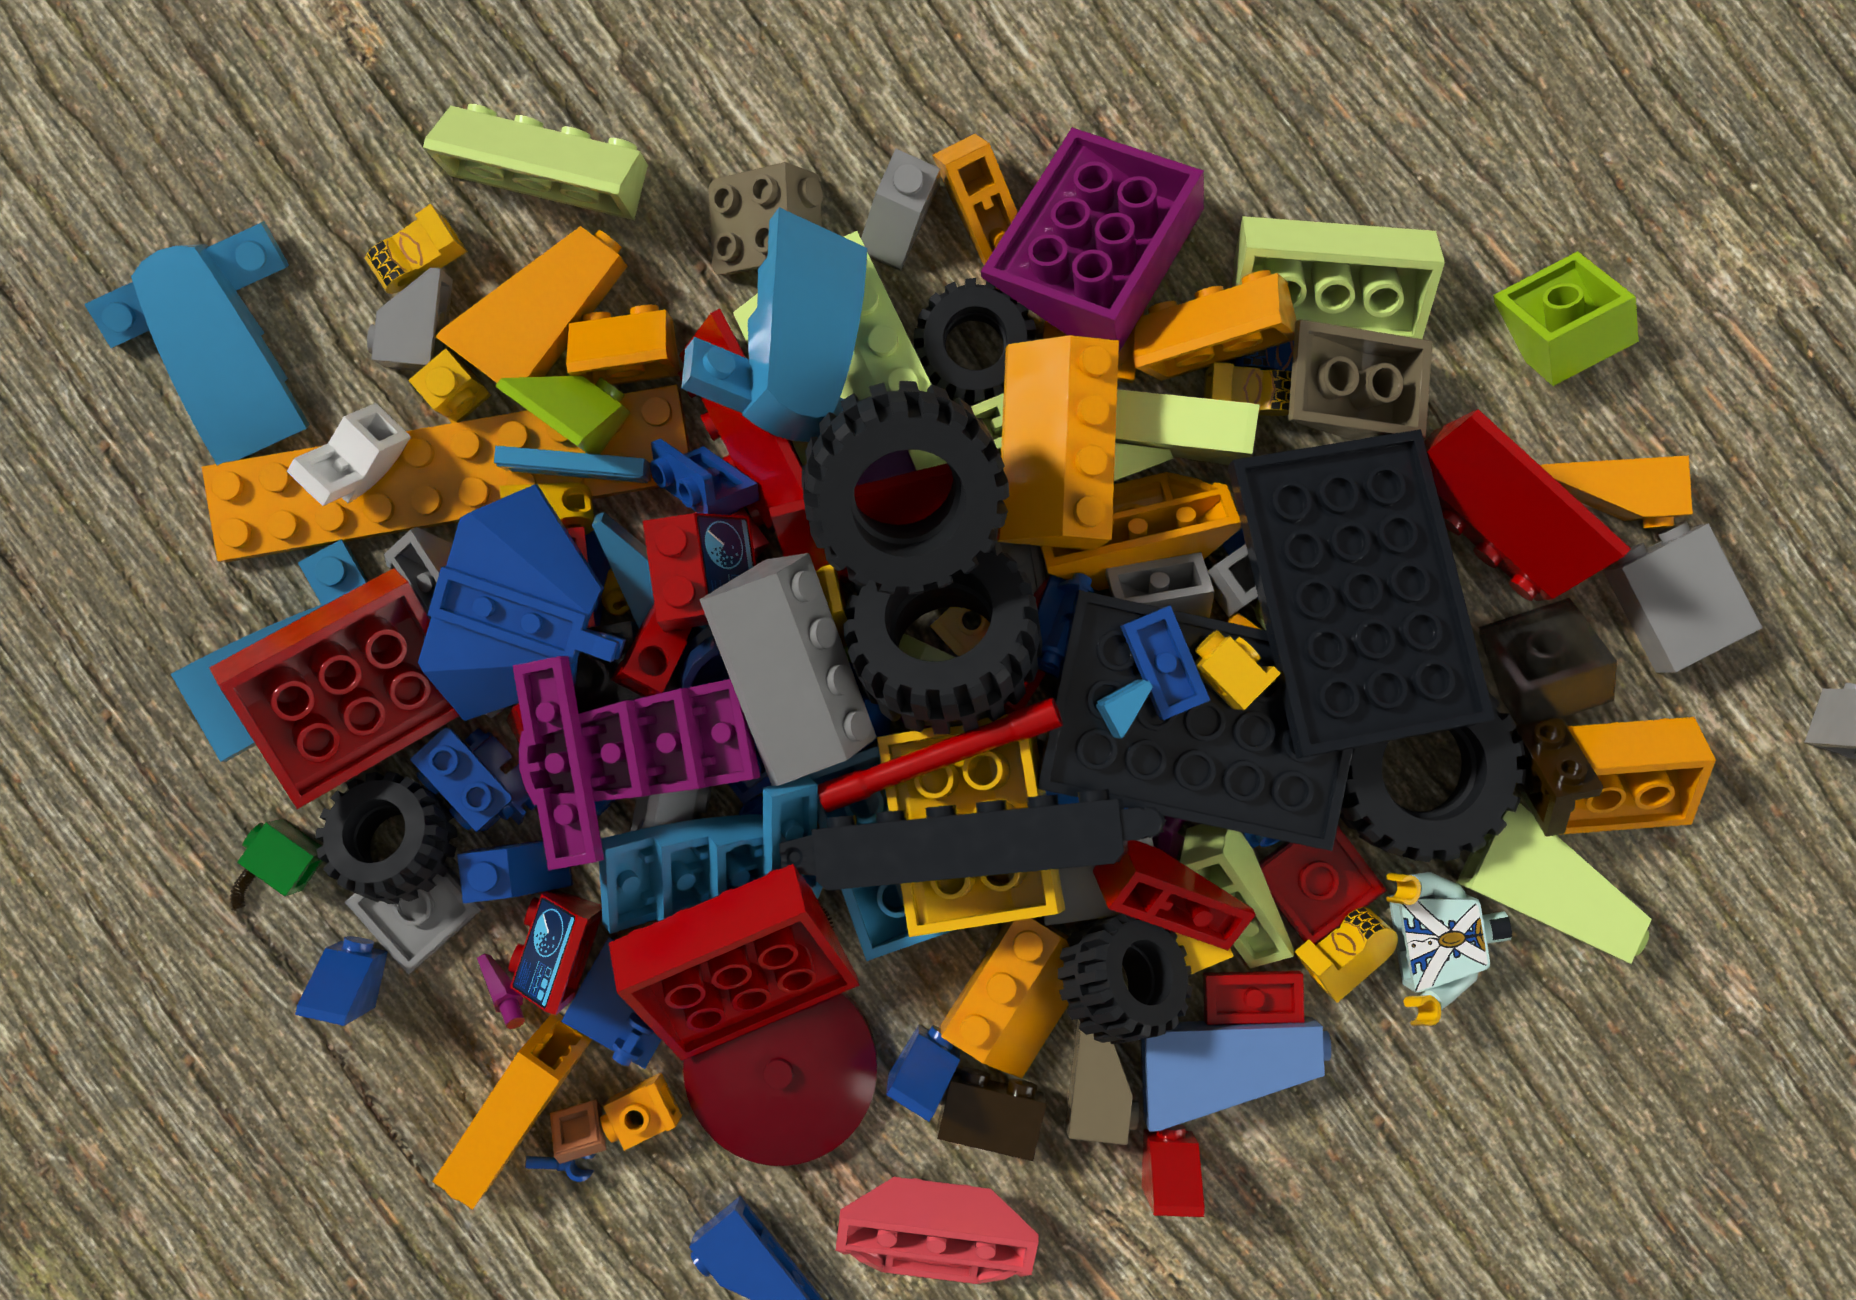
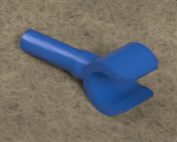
M595 1153V1154H592V1155H588V1156L582 1157V1158H584V1159H592V1158H594V1156L596 1155V1153ZM526 1156L525 1168L565 1171L567 1176L576 1182L585 1181L594 1172L591 1169L582 1170L578 1168L575 1160L559 1164L554 1157Z

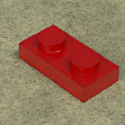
M1301 971L1203 973L1204 1021L1207 1025L1305 1022L1304 980Z

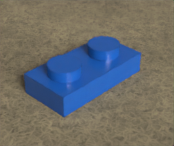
M1171 605L1120 626L1142 679L1149 680L1153 687L1149 696L1159 720L1168 719L1210 701Z

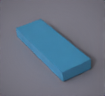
M495 446L494 463L506 471L647 483L651 480L650 463L644 458Z

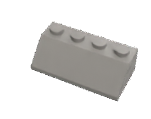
M809 553L766 559L699 599L772 786H779L847 761L877 738Z

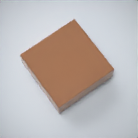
M596 1099L550 1113L554 1158L559 1164L607 1150L605 1133L600 1121V1117L603 1115L602 1106Z

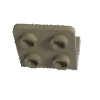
M782 162L712 180L709 185V209L713 271L716 274L728 276L757 270L768 256L769 220L779 207L822 227L821 202L823 192L819 174L787 162Z

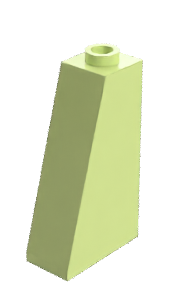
M1117 389L1115 443L1170 449L1173 457L1228 465L1235 459L1247 458L1252 455L1260 405Z
M1519 803L1516 812L1505 810L1501 819L1507 823V826L1498 836L1488 833L1483 837L1486 841V846L1474 853L1470 852L1456 883L1608 955L1632 964L1634 957L1639 955L1647 945L1649 939L1648 927L1652 919L1557 835L1546 837L1534 815L1522 804Z

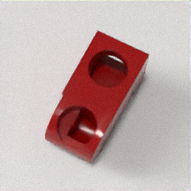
M653 604L625 658L619 663L611 680L643 697L663 693L688 642L686 640L692 627L663 631L657 623L655 605Z

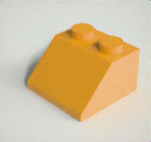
M652 304L630 308V315L611 317L610 312L604 311L582 315L581 322L569 323L566 357L567 373L571 376H584L593 384H596L601 377L611 385L679 376L680 365L672 317L666 309L659 310L658 305Z

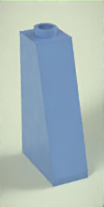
M1304 1017V1023L1207 1025L1205 1021L1179 1022L1174 1029L1167 1030L1164 1035L1141 1039L1143 1120L1148 1130L1161 1131L1325 1076L1324 1061H1330L1331 1040L1328 1031H1323V1026L1313 1017Z

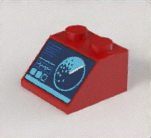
M690 513L643 521L657 623L663 631L709 625L699 599L756 566L749 516Z
M556 889L545 891L541 894L540 899L534 897L530 902L524 919V925L530 927L525 944H517L509 963L508 971L515 973L510 988L545 1012L557 1015L576 996L602 920L601 904Z

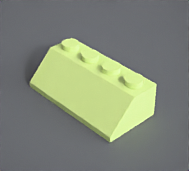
M468 104L467 109L450 105L425 138L423 148L449 176L635 220L648 164L641 151L637 150V146L629 141L619 138H609L608 143L590 139L591 136L587 132L568 126L562 127L561 132L543 128L544 124L523 115H516L514 121L496 117L497 113L494 110L477 104Z
M1242 216L1234 256L1232 287L1241 285V279L1248 274L1270 270L1271 275L1278 273L1287 281L1296 320L1302 319L1423 339L1445 261L1437 233L1432 230Z

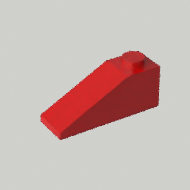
M1137 840L1128 841L1129 851L1120 862L1096 865L1092 870L1108 909L1227 951L1256 916L1253 908L1159 848Z

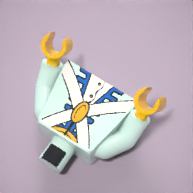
M1432 872L1411 875L1388 873L1386 880L1397 882L1396 893L1388 894L1386 900L1390 906L1393 930L1398 936L1396 948L1402 984L1415 993L1422 992L1420 996L1405 997L1403 1000L1404 1006L1418 1008L1417 1018L1410 1022L1412 1026H1433L1439 1022L1441 1010L1477 981L1479 972L1490 967L1487 944L1511 940V923L1505 911L1482 915L1479 899L1465 894L1460 884Z

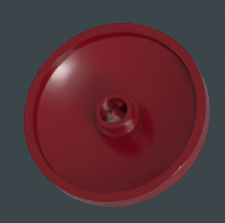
M843 992L685 1059L683 1064L684 1085L687 1098L697 1120L711 1138L724 1149L740 1158L757 1164L769 1166L798 1165L810 1162L833 1151L848 1139L860 1125L868 1111L875 1091L878 1064L877 1050L872 1031L864 1014L857 1004Z

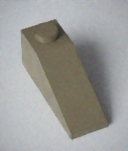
M1077 1019L1065 1120L1068 1138L1127 1145L1129 1130L1136 1131L1138 1127L1139 1101L1132 1100L1133 1095L1114 1044L1110 1042L1101 1043L1094 1040V1034L1086 1035L1079 1029L1080 1021Z

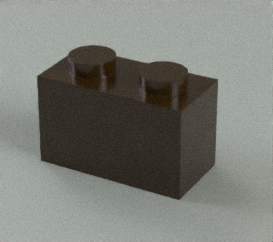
M963 1067L961 1073L954 1072L944 1094L937 1124V1139L1033 1161L1047 1104L1044 1093L1037 1091L1038 1086L1032 1082L1017 1078H1010L1008 1084L989 1080V1073L970 1067Z

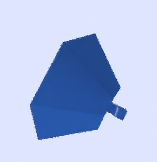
M538 484L529 486L460 517L447 564L440 569L427 614L431 616L418 664L423 673L464 721L519 703L513 665L558 656H569L573 684H575L580 651L609 662L614 661V659H620L626 639L587 629L590 617L604 587Z

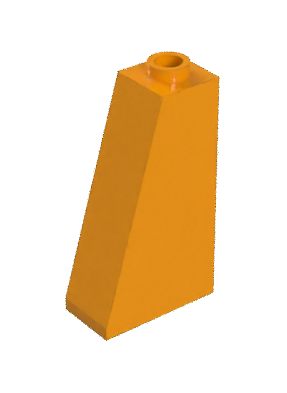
M580 226L443 327L436 335V338L496 383L501 378L545 377L567 347L569 323L581 322L582 315L594 312L628 267L618 254L622 247L600 229H598L595 235H592Z
M559 1013L557 1015L551 1014L518 1051L432 1181L445 1190L451 1198L462 1202L472 1210L494 1183L593 1040L561 1022L564 1016Z

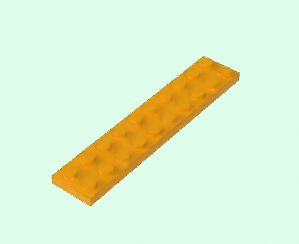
M676 384L624 393L625 396L619 403L627 408L630 414L600 455L644 458L650 463L653 460L651 442L660 438L682 454L690 452L679 386ZM528 410L406 431L411 438L393 466L375 485L350 503L339 498L322 506L287 472L295 457L321 446L201 467L217 562L223 563L330 545L340 539L348 542L405 532L416 527L423 529L457 523L460 517L501 499L499 486L581 483L590 488L592 499L660 488L654 481L652 474L651 480L647 483L511 472L498 467L494 463L495 446L586 453Z

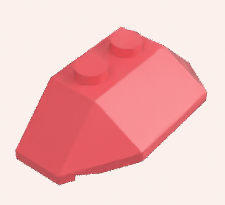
M893 1177L840 1209L836 1251L844 1255L851 1254L859 1262L884 1273L982 1284L1005 1280L1015 1274L1020 1277L1032 1275L1039 1234L992 1189L925 1181L917 1178Z

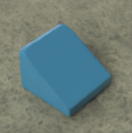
M1135 680L1097 701L1098 704L1096 706L1114 738L1122 739L1127 733L1153 688L1149 680Z

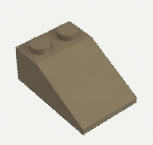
M1302 319L1295 321L1288 421L1350 440L1421 429L1425 439L1433 341Z

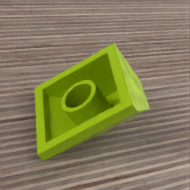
M584 376L501 378L495 385L496 388L588 454L600 455L630 414V411L619 403L625 395L601 377L596 384H593Z

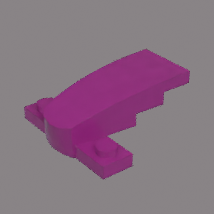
M558 656L513 665L524 729L521 732L519 744V770L525 789L533 804L537 805L548 870L605 860L594 801L644 797L761 778L754 739L730 679L690 688H680L635 700H626L579 714L569 656Z

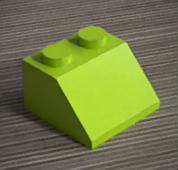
M1578 251L1493 295L1494 303L1525 362L1552 386L1639 342L1636 296Z

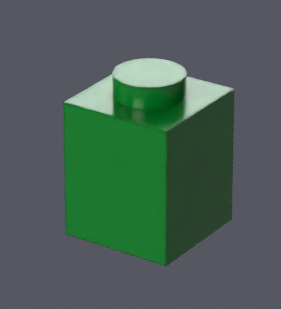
M285 819L266 822L265 824L259 823L250 831L242 845L246 850L237 863L283 896H288L302 891L323 861L319 860L316 850L322 846Z

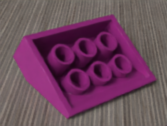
M1072 127L982 268L981 277L1066 335L1118 340L1119 354L1204 210V170Z

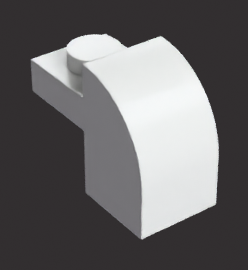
M374 403L344 416L328 444L295 457L287 472L322 506L339 498L350 503L368 491L387 473L400 456L411 436L377 403Z

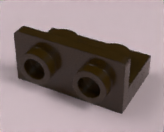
M1554 718L1516 725L1517 727L1513 730L1512 739L1522 740L1525 755L1516 757L1517 768L1526 769L1525 784L1516 783V786L1544 835L1548 837L1564 834L1570 813L1575 808V800L1600 796L1603 784L1562 719Z

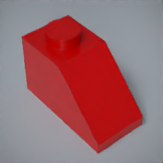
M1182 1124L1161 1131H1149L1148 1129L1143 1131L1142 1189L1154 1216L1204 1217L1205 1214L1199 1143L1193 1132L1186 1131V1127Z

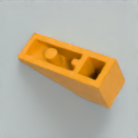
M973 134L932 156L937 167L940 168V175L983 265H985L1018 212L990 143L977 134Z
M1689 455L1540 465L1579 502L1623 521L1643 520V529L1675 526L1674 518L1693 514Z

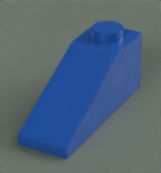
M741 1196L695 1232L689 1246L692 1250V1261L704 1276L709 1277L712 1275L720 1286L750 1300H823Z

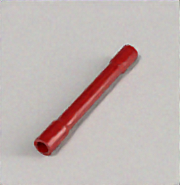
M1053 697L1013 711L1005 718L983 725L977 729L964 732L868 769L855 770L818 784V796L823 808L829 813L867 799L878 791L1014 741H1024L1062 727L1063 721Z

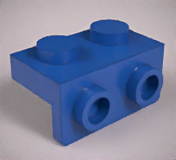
M661 438L651 442L653 460L650 462V471L654 481L660 488L666 489L681 500L686 507L692 508L697 513L732 515L738 512L740 508L759 501L758 483L704 446L682 454Z
M444 728L410 758L412 763L419 769L416 773L419 780L435 795L440 792L452 805L449 812L467 830L471 828L476 832L488 830L501 818L498 813L513 800L512 794L451 728Z

